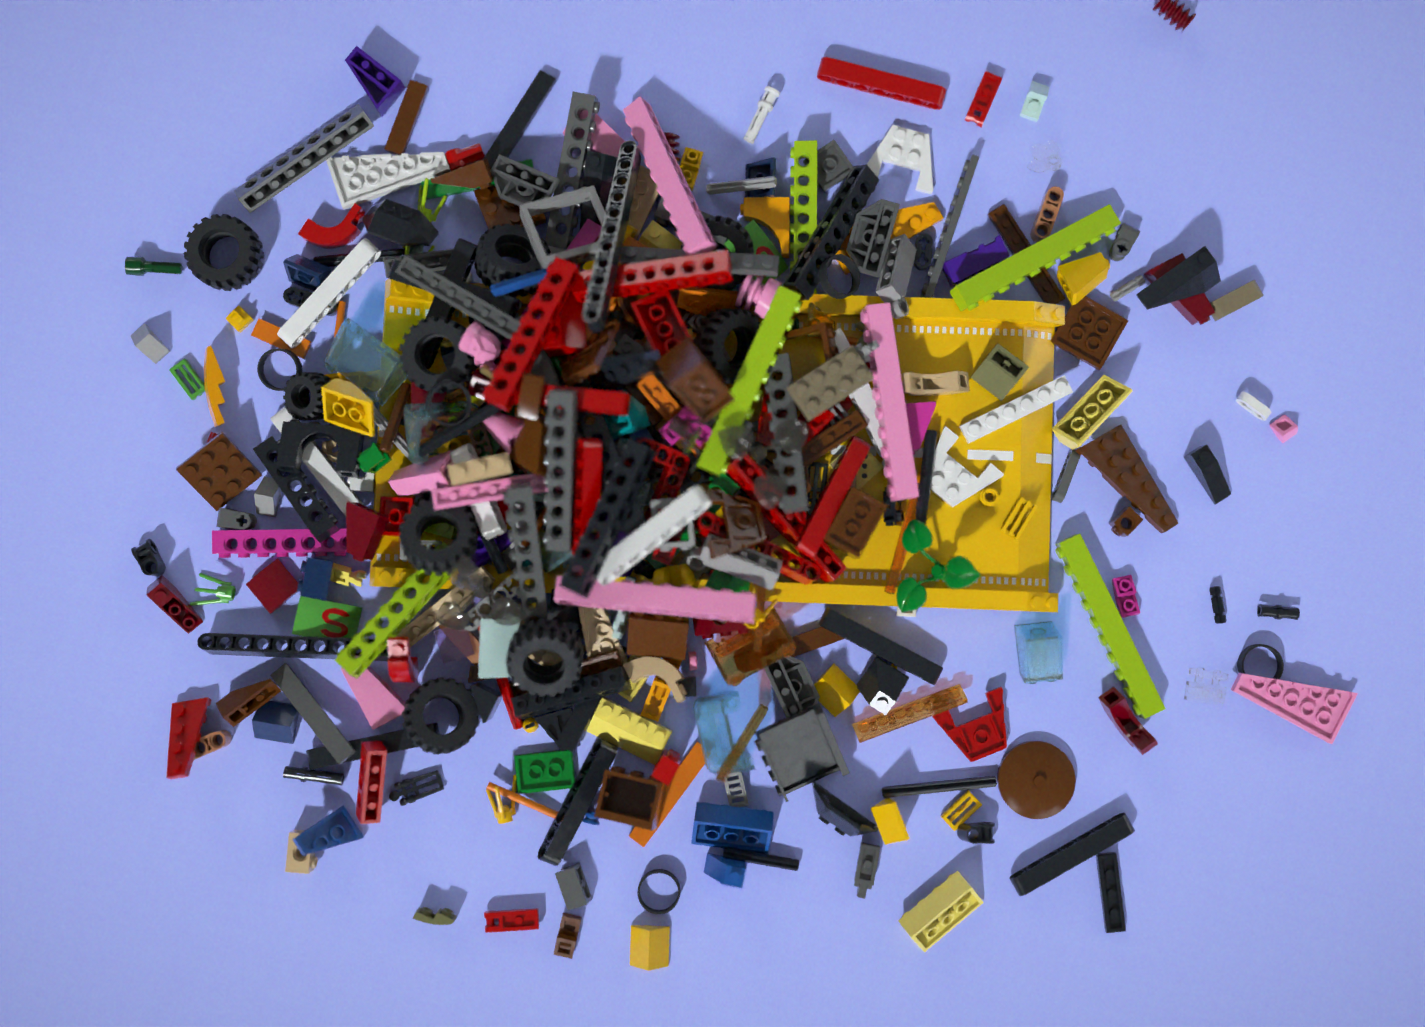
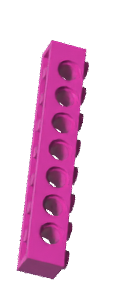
M346 528L340 529L321 543L314 538L309 529L212 530V554H219V558H231V554H238V558H249L250 554H257V557H269V554L277 553V557H289V553H296V557H308V553H315V556H327V553H334V556H346ZM332 537L334 539V545L333 547L329 548L327 545V541L329 538ZM274 538L276 540V546L272 549L270 547V541ZM294 538L296 545L290 548L289 541ZM310 538L315 540V545L312 548L308 546ZM234 539H236L238 542V545L235 549H233L231 546V543ZM253 539H256L257 546L252 549L250 543Z

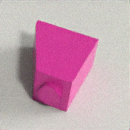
M936 402L905 404L913 455L921 447Z

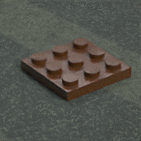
M1085 296L1077 304L1070 305L1065 314V325L1058 326L1051 342L1099 371L1129 320Z
M220 432L176 467V471L216 511L262 476V473L223 432Z

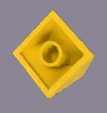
M835 663L814 683L819 694L818 701L834 717L849 707L860 693L857 685Z
M885 798L871 807L885 845L910 839L894 800Z
M631 925L630 966L647 971L668 967L670 926Z

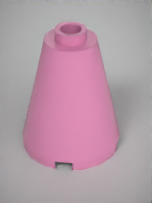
M498 412L483 422L487 431L509 455L525 420Z

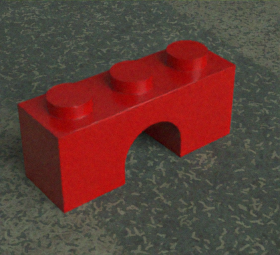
M671 748L669 751L665 749L653 768L651 776L669 786L681 765L682 758H680V754Z

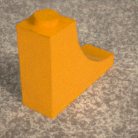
M744 197V204H740V215H744V221L751 222L754 219L756 223L771 231L780 245L782 257L789 258L790 197Z

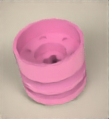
M747 275L738 290L735 307L740 309L744 302H746L744 310L748 311L754 305V315L764 320L779 285L782 286V282L770 277L766 284H763V276L759 275L754 280L755 275Z

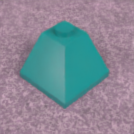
M620 390V391H619V392H622V393H628V392H626L625 390ZM632 396L630 397L628 415L603 414L613 439L639 432L650 426L645 407Z

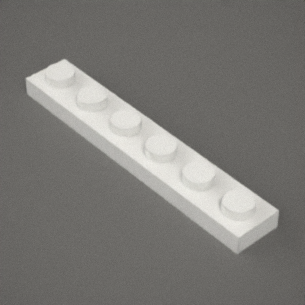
M1064 375L961 425L960 429L969 444L1073 393V390Z

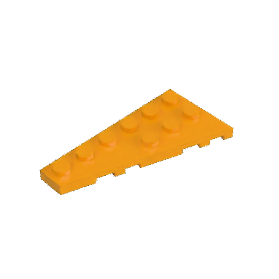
M935 202L899 209L890 239L903 234L910 239L942 221L944 217ZM852 228L836 255L843 254L850 257L846 249ZM836 260L845 276L849 274L850 271L846 265Z

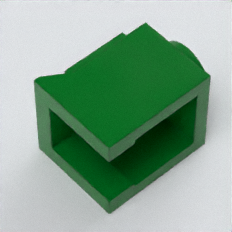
M373 442L371 447L359 455L358 465L364 472L375 474L392 460L387 452L384 453L379 449L380 444Z

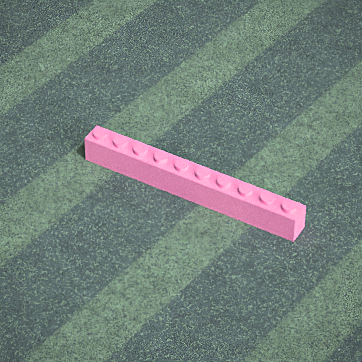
M640 96L623 109L626 116L624 119L632 129L631 135L638 142V150L645 157L643 161L651 171L650 177L658 186L656 188L657 192L664 199V207L671 214L669 218L678 230L676 231L677 236L684 243V251L687 255L709 253L717 245L651 105Z
M890 303L867 305L860 314L861 322L864 323L865 327L863 338L867 345L876 340L880 346L868 355L871 358L870 372L874 376L872 380L874 387L872 389V397L876 400L875 417L879 420L878 436L882 440L881 456L885 460L884 476L888 480L887 495L891 501L913 499L919 497L891 307Z
M557 576L554 600L560 605L754 623L756 595H752V592L749 591L732 593L733 591L729 589L713 591L712 588L701 587V590L687 585H682L681 588L666 583L661 584V586L653 585L651 582L636 584L631 580H622V582L612 581L603 586L596 580L587 599L559 586L562 577Z

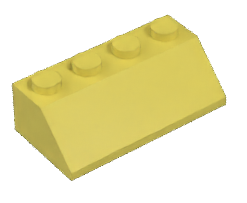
M1103 375L1052 428V431L1058 441L1070 449L1074 450L1080 447L1133 390Z
M602 697L587 728V732L653 765H656L672 733L671 729L643 717L639 713L606 697Z
M957 870L954 874L949 875L940 886L935 887L927 897L921 899L915 907L905 912L898 922L925 953L984 902Z

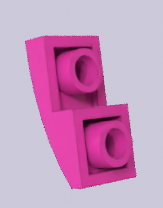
M1132 575L1113 578V591L1121 618L1139 615L1141 612L1135 596L1137 592Z

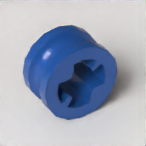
M587 811L583 822L600 825L599 818L594 817L595 812Z

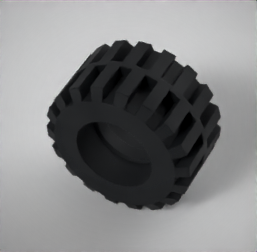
M298 372L296 375H292L290 380L286 382L287 387H284L283 390L285 392L283 400L286 402L284 405L285 408H288V413L293 414L295 419L302 421L324 419L321 387L329 383L330 378L318 372ZM309 391L311 392V401H309Z

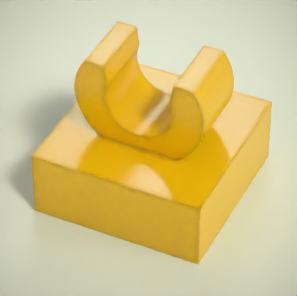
M239 305L225 318L240 333L254 321Z

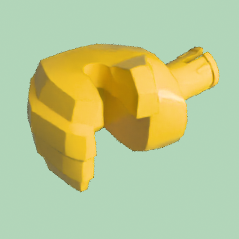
M688 564L662 567L655 570L653 578L640 579L638 584L651 582L657 586L666 583L681 588L682 585L691 586L693 589L698 588L694 573Z

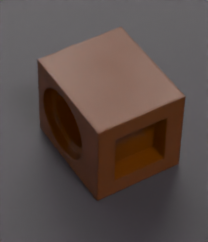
M1129 506L1123 508L1109 525L1112 527L1111 530L1115 535L1126 537L1143 519ZM1123 518L1128 521L1127 528L1121 525Z

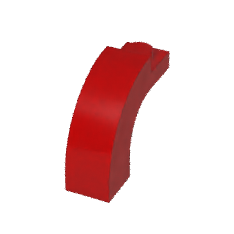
M355 203L344 220L333 227L320 226L308 218L298 232V235L320 248L334 249L343 247L360 235L361 231L356 226L362 223V218L366 212Z
M388 637L389 659L387 664L391 680L394 683L416 682L419 676L418 657H411L409 637Z

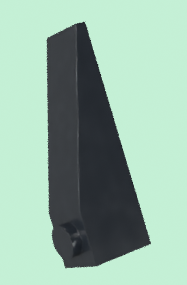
M588 151L584 168L583 187L594 185L603 209L606 212L618 157ZM591 200L581 204L580 229L587 219L601 226Z
M1204 246L1137 293L1136 296L1146 310L1194 295L1203 294L1221 282L1217 261L1206 246Z

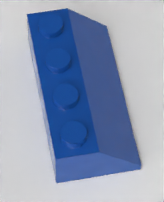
M697 802L691 844L718 848L730 847L768 854L773 831L774 812Z

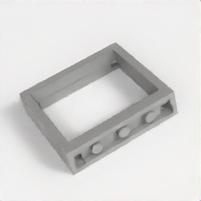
M594 185L581 187L571 192L566 191L560 195L548 196L538 201H529L520 205V217L541 270L548 268V265L554 261L555 257L575 265L595 260L599 242L546 256L531 216L591 200L602 226L605 211Z

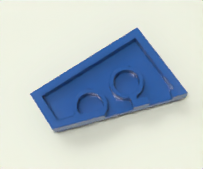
M343 805L292 840L302 856L365 837Z

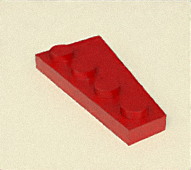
M209 697L172 703L166 778L169 780L189 777L196 754L194 751L196 743L201 738L200 730L202 723L206 721V710L212 701Z

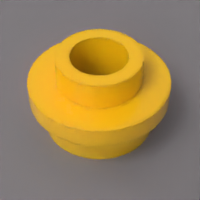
M986 487L980 492L979 498L983 505L993 506L999 500V493L993 487ZM987 493L992 495L991 500L986 499Z

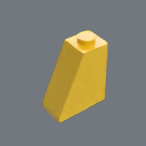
M1099 252L1058 266L1057 280L1071 305L1077 304L1107 278L1110 263Z

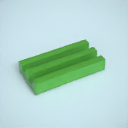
M184 358L169 369L191 400L194 401L197 399V396L203 394L205 391L204 382L187 359ZM183 365H185V367L188 369V371L200 385V389L197 387V385L185 371ZM177 369L181 371L183 376L195 390L194 393H192V391L189 389V387L177 373Z

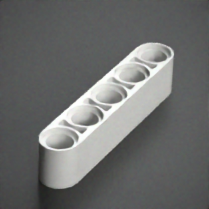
M470 443L450 452L453 464L479 459L474 447ZM486 478V479H481V480L474 481V482H472V483L483 482V481H488V480H487V478ZM496 501L471 504L480 530L487 540L506 532V524Z

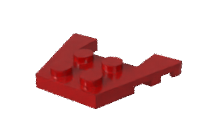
M765 391L756 441L773 449L772 439H775L774 432L770 431L769 420H772V412L768 413L767 401H770V395L766 394ZM782 392L777 393L775 398L779 399ZM826 410L813 418L809 424L798 419L801 447L803 448L834 418L835 414ZM781 411L778 417L785 418L788 413ZM783 430L780 436L785 438L789 436L790 431ZM785 449L783 451V455L787 457L792 454V449Z
M1001 686L984 693L992 712L961 725L955 726L948 708L931 714L932 718L970 762L1007 748L1003 689Z

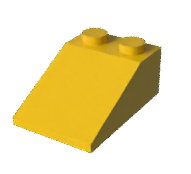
M338 378L321 387L325 422L370 437L375 436L373 401L353 383Z

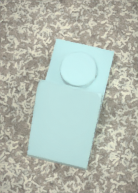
M1031 81L1019 116L1037 122L1044 102L1048 98L1050 86Z

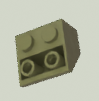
M997 344L970 378L1002 401L1029 367L1001 345Z

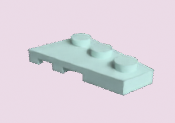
M628 576L626 580H631L635 583L636 577ZM617 610V618L614 619L612 638L620 639L625 635L630 611Z

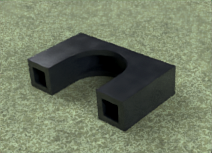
M299 420L283 421L276 466L281 472L300 473L303 452L306 446L316 439L327 438L333 440L338 445L335 467L338 476L358 478L360 470L358 458L363 450L365 435L331 423L323 425L315 421H310L309 423H302Z

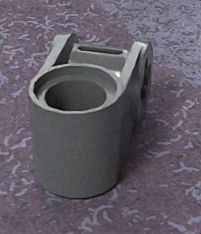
M1123 222L1109 249V257L1116 262L1123 260L1129 254L1141 230Z
M219 508L216 527L251 530L257 525V518L252 513Z

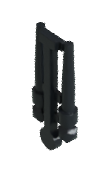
M432 771L411 779H404L402 782H396L394 788L396 790L402 788V791H392L389 794V799L397 801L400 796L404 795L405 798H402L399 802L401 806H405L407 803H414L418 799L444 790L439 771ZM436 775L437 779L417 786L416 782ZM436 783L439 784L438 788L419 793V789ZM412 784V788L407 790L405 789V787H408ZM415 792V795L408 796V793Z

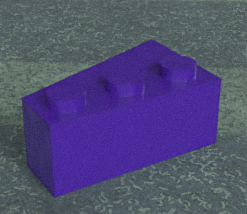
M356 45L345 59V62L383 117L406 88L397 76Z
M1001 235L995 237L993 242L986 245L983 243L977 249L968 253L965 252L945 262L942 270L950 287H953L1007 259L1010 255Z

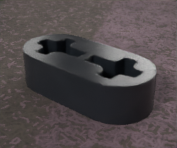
M922 233L918 235L914 243V247L917 250L913 264L920 271L926 270L930 266L933 247L932 237L929 234ZM922 238L925 239V242H928L924 250H922V244L919 243ZM922 254H924V260L927 261L924 266L921 265V262L917 261L920 260Z

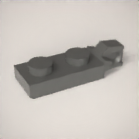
M860 843L854 876V886L858 887L857 898L865 899L867 889H872V885L874 886L881 847L879 845Z

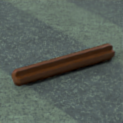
M408 382L401 383L379 449L384 453L391 452L411 393V384Z

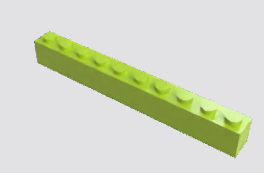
M1108 204L956 285L950 291V294L961 312L967 308L971 311L979 306L978 302L982 300L987 302L995 297V293L999 292L1002 294L1009 290L1010 285L1015 284L1017 286L1021 284L1028 275L1032 278L1041 272V268L1049 269L1056 264V260L1061 259L1063 261L1071 256V252L1076 251L1078 253L1087 247L1086 244L1091 243L1093 245L1102 239L1101 236L1105 235L1108 237L1116 232L1115 228L1121 222L1111 205Z
M779 285L732 387L731 393L735 400L722 409L699 459L697 468L717 477L721 473L725 474L729 463L726 461L729 455H734L737 445L734 443L737 437L741 438L745 431L744 421L745 419H750L754 411L751 406L754 401L758 402L762 393L759 390L762 383L766 384L770 375L767 371L770 365H775L778 355L775 353L778 347L782 349L785 343V331H790L794 320L791 318L794 312L798 313L801 308L800 294Z
M1075 534L1056 543L1055 552L1058 558L1062 559L1065 564L1063 566L1067 576H1071L1073 580L1072 587L1077 594L1079 593L1082 599L1080 601L1081 606L1085 611H1088L1091 617L1089 622L1094 629L1096 628L1099 634L1097 638L1100 644L1105 646L1107 650L1106 657L1111 664L1113 663L1116 669L1114 673L1125 687L1123 688L1124 694L1128 699H1131L1133 704L1131 708L1134 714L1146 719L1165 710L1166 708L1081 534Z

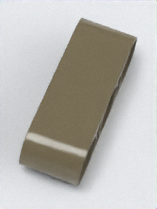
M1254 279L1210 302L1215 311L1212 315L1214 321L1263 297L1264 294L1256 280Z

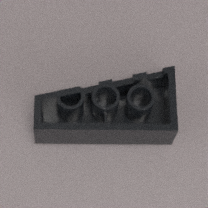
M659 350L606 355L600 369L596 373L588 375L593 390L616 391L661 371L656 362L661 358Z

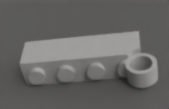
M905 234L890 239L875 291L884 303H890L891 314L895 319L906 316L909 313L908 303L904 296H906L917 250Z
M708 533L702 548H693L689 552L687 564L694 570H702L709 566L772 590L780 575L783 562L749 548H744L716 559H710L709 540L723 539Z

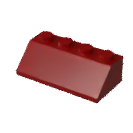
M556 279L554 284L560 283L562 279ZM573 289L543 345L544 351L550 358L578 353L587 348L586 323L583 318L584 303H578L573 294ZM547 296L545 301H550L553 296Z
M668 290L653 293L631 303L652 350H659L661 357L687 337L691 339Z

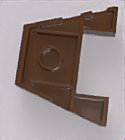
M616 319L607 323L600 333L599 340L577 354L558 356L564 383L569 387L575 383L582 382L586 376L594 374L600 369L620 327V323Z
M701 485L711 504L721 505L727 538L709 540L710 559H716L753 546L766 539L760 502L738 495L734 497L725 494L723 490L718 489L716 491L708 488L709 486Z

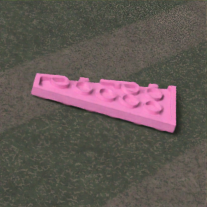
M1238 673L1230 689L1328 744H1333L1358 693L1244 673Z

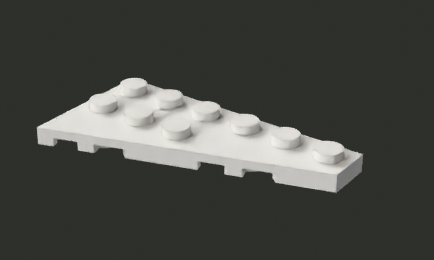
M426 152L409 155L408 153H401V155L374 154L332 158L331 156L326 160L344 210L353 207L355 203L359 205L425 181V178L431 179L451 171L444 152Z

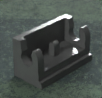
M580 862L562 868L561 871L555 873L568 911L587 905L592 900Z

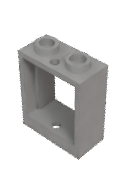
M679 497L651 500L652 518L658 514V509L668 507ZM693 519L688 523L689 540L665 541L655 549H660L661 552L672 551V547H680V550L692 549V546H695L697 543L695 520Z

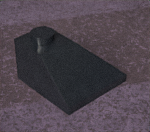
M876 656L856 685L867 703L886 716L897 701L909 676Z

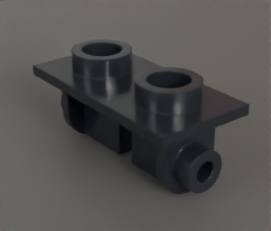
M885 487L883 503L890 505V508H887L884 512V522H886V526H893V522L896 526H902L904 512L901 510V502L903 500L891 501L887 495V487Z

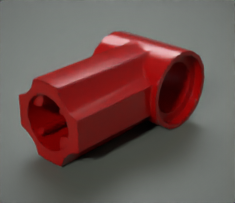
M480 143L463 149L454 148L445 153L451 171L480 161L485 157Z

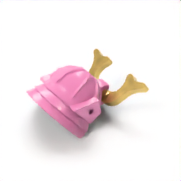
M475 321L465 331L459 348L463 352L473 355L475 365H480V372L492 380L493 371L497 367L492 361L498 358L501 343L481 322Z

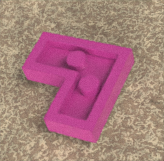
M687 405L658 430L671 445L687 433L699 447L710 438L712 430L705 423L703 424Z

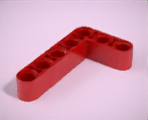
M637 438L635 442L641 444L645 441L647 447L657 452V454L660 449L665 451V456L662 459H659L656 454L653 460L665 465L651 500L660 499L663 493H667L668 498L677 497L690 464L689 457L680 451L651 439ZM678 456H681L682 458V464L680 466H676L675 460ZM673 474L675 481L673 484H669L668 477ZM651 501L645 514L647 522L652 519ZM660 508L658 511L661 512L665 508Z

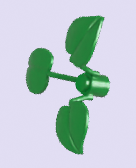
M915 519L911 520L902 536V545L909 553L915 554L921 551L924 556L934 563V566L931 569V578L920 580L917 583L914 578L908 577L899 584L896 598L899 609L902 612L916 610L924 605L927 599V591L921 586L923 583L940 579L944 580L946 585L952 589H961L971 585L981 577L980 572L966 557L955 556L948 561L947 565H944L925 552L924 548L932 545V533L923 522Z

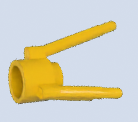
M750 582L749 592L753 594L754 583ZM775 599L763 613L760 611L761 607L757 606L754 623L744 622V624L749 628H757L760 621H764L778 600Z
M514 774L512 792L516 793L517 780L516 774ZM495 787L497 807L491 791L486 789L498 824L513 821L512 815L516 814L515 801L511 800V808H509V805H502L499 789Z

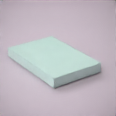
M480 618L479 678L511 677L507 672L506 658L512 635L515 631L519 630L520 618Z

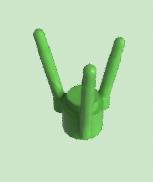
M199 573L200 577L222 586H218L217 589L196 587L194 590L214 593L220 599L190 602V605L229 603V601H233L235 598L236 587L231 586L232 582H225Z

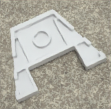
M892 125L867 165L877 177L882 162L919 171L915 191L932 194L933 180L929 134Z
M945 426L935 448L930 490L948 505L954 507L1001 478L1004 473L990 463L978 478L947 454V451L959 437Z

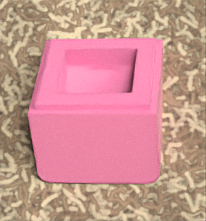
M1285 414L1269 424L1282 443L1298 433V425Z

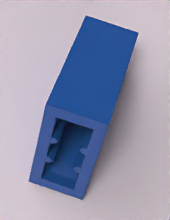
M707 853L703 873L722 885L743 889L746 863L723 858L722 855Z

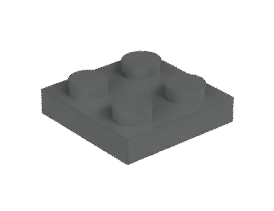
M835 140L817 150V184L825 193L847 178L853 168V165ZM804 159L803 164L805 166L808 165L809 160Z

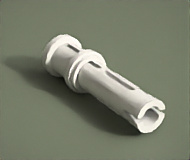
M765 86L762 99L757 103L758 109L743 137L744 141L750 144H754L767 114L772 112V106L776 98L780 96V92L770 86Z

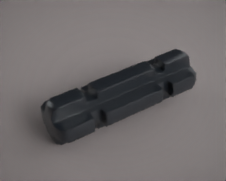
M1210 587V595L1213 597L1211 598L1213 613L1216 615L1214 616L1215 623H1226V615L1223 613L1225 612L1223 597L1220 595L1222 594L1221 587Z

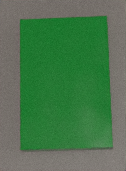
M567 749L514 755L518 794L570 789L576 779L573 752Z

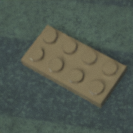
M852 345L788 386L786 390L807 422H809L872 381L874 376Z

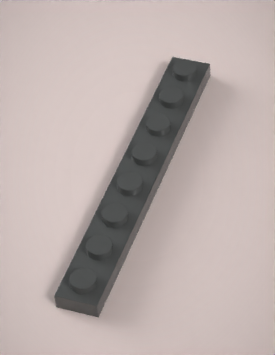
M972 154L969 160H965L962 168L965 171L964 176L959 178L956 188H959L958 194H954L950 204L953 206L952 212H948L944 222L947 224L946 230H942L939 241H941L940 248L936 247L933 258L936 259L934 266L930 265L927 276L930 277L928 284L924 283L921 294L924 295L923 298L933 297L980 156Z
M623 246L620 265L688 255L684 250ZM729 253L732 261V274L777 277L779 256Z
M406 255L395 271L397 274L510 340L513 333L520 326L518 320ZM529 331L527 333V336H532L535 333V331Z

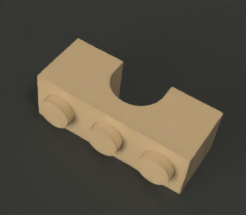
M508 453L448 465L452 486L512 474Z

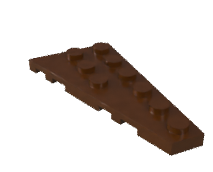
M1121 424L1075 450L1079 455L1082 454L1088 460L1087 463L1091 467H1095L1122 497L1125 496L1135 509L1138 508L1145 515V519L1160 533H1164L1179 524Z

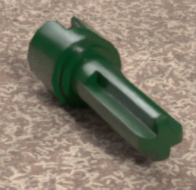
M144 257L125 258L126 275L144 276L146 273L182 274L183 270L181 263L146 261Z

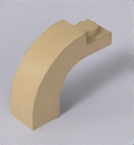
M963 371L940 374L908 372L903 373L902 386L904 393H908L910 396L949 395L969 392L968 372Z
M640 657L623 665L632 683H637L649 676H660L667 682L677 703L687 700L685 697L687 691L684 685H679L678 683L685 678L668 661L656 657Z

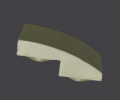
M419 907L412 919L433 925H450L456 921L458 916L448 908H440L434 914L430 908Z

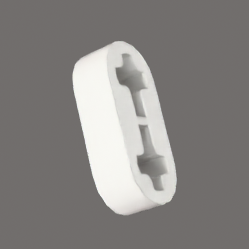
M1241 392L1236 399V402L1241 407L1262 421H1266L1272 413L1267 406L1249 393Z

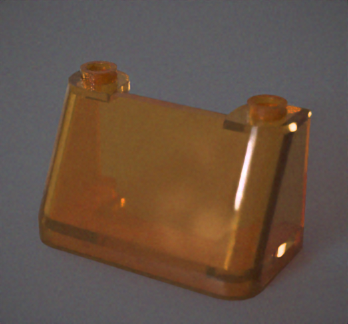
M774 607L767 614L764 621H760L757 628L749 629L750 633L737 634L726 641L722 637L720 639L722 642H715L713 638L705 642L727 685L737 686L747 677L783 657H789L794 654L796 649L795 642Z

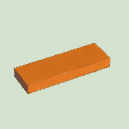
M260 318L258 319L251 336L275 347L288 349L298 357L305 359L312 344L311 341L304 338L298 346L291 348L277 335L280 327Z

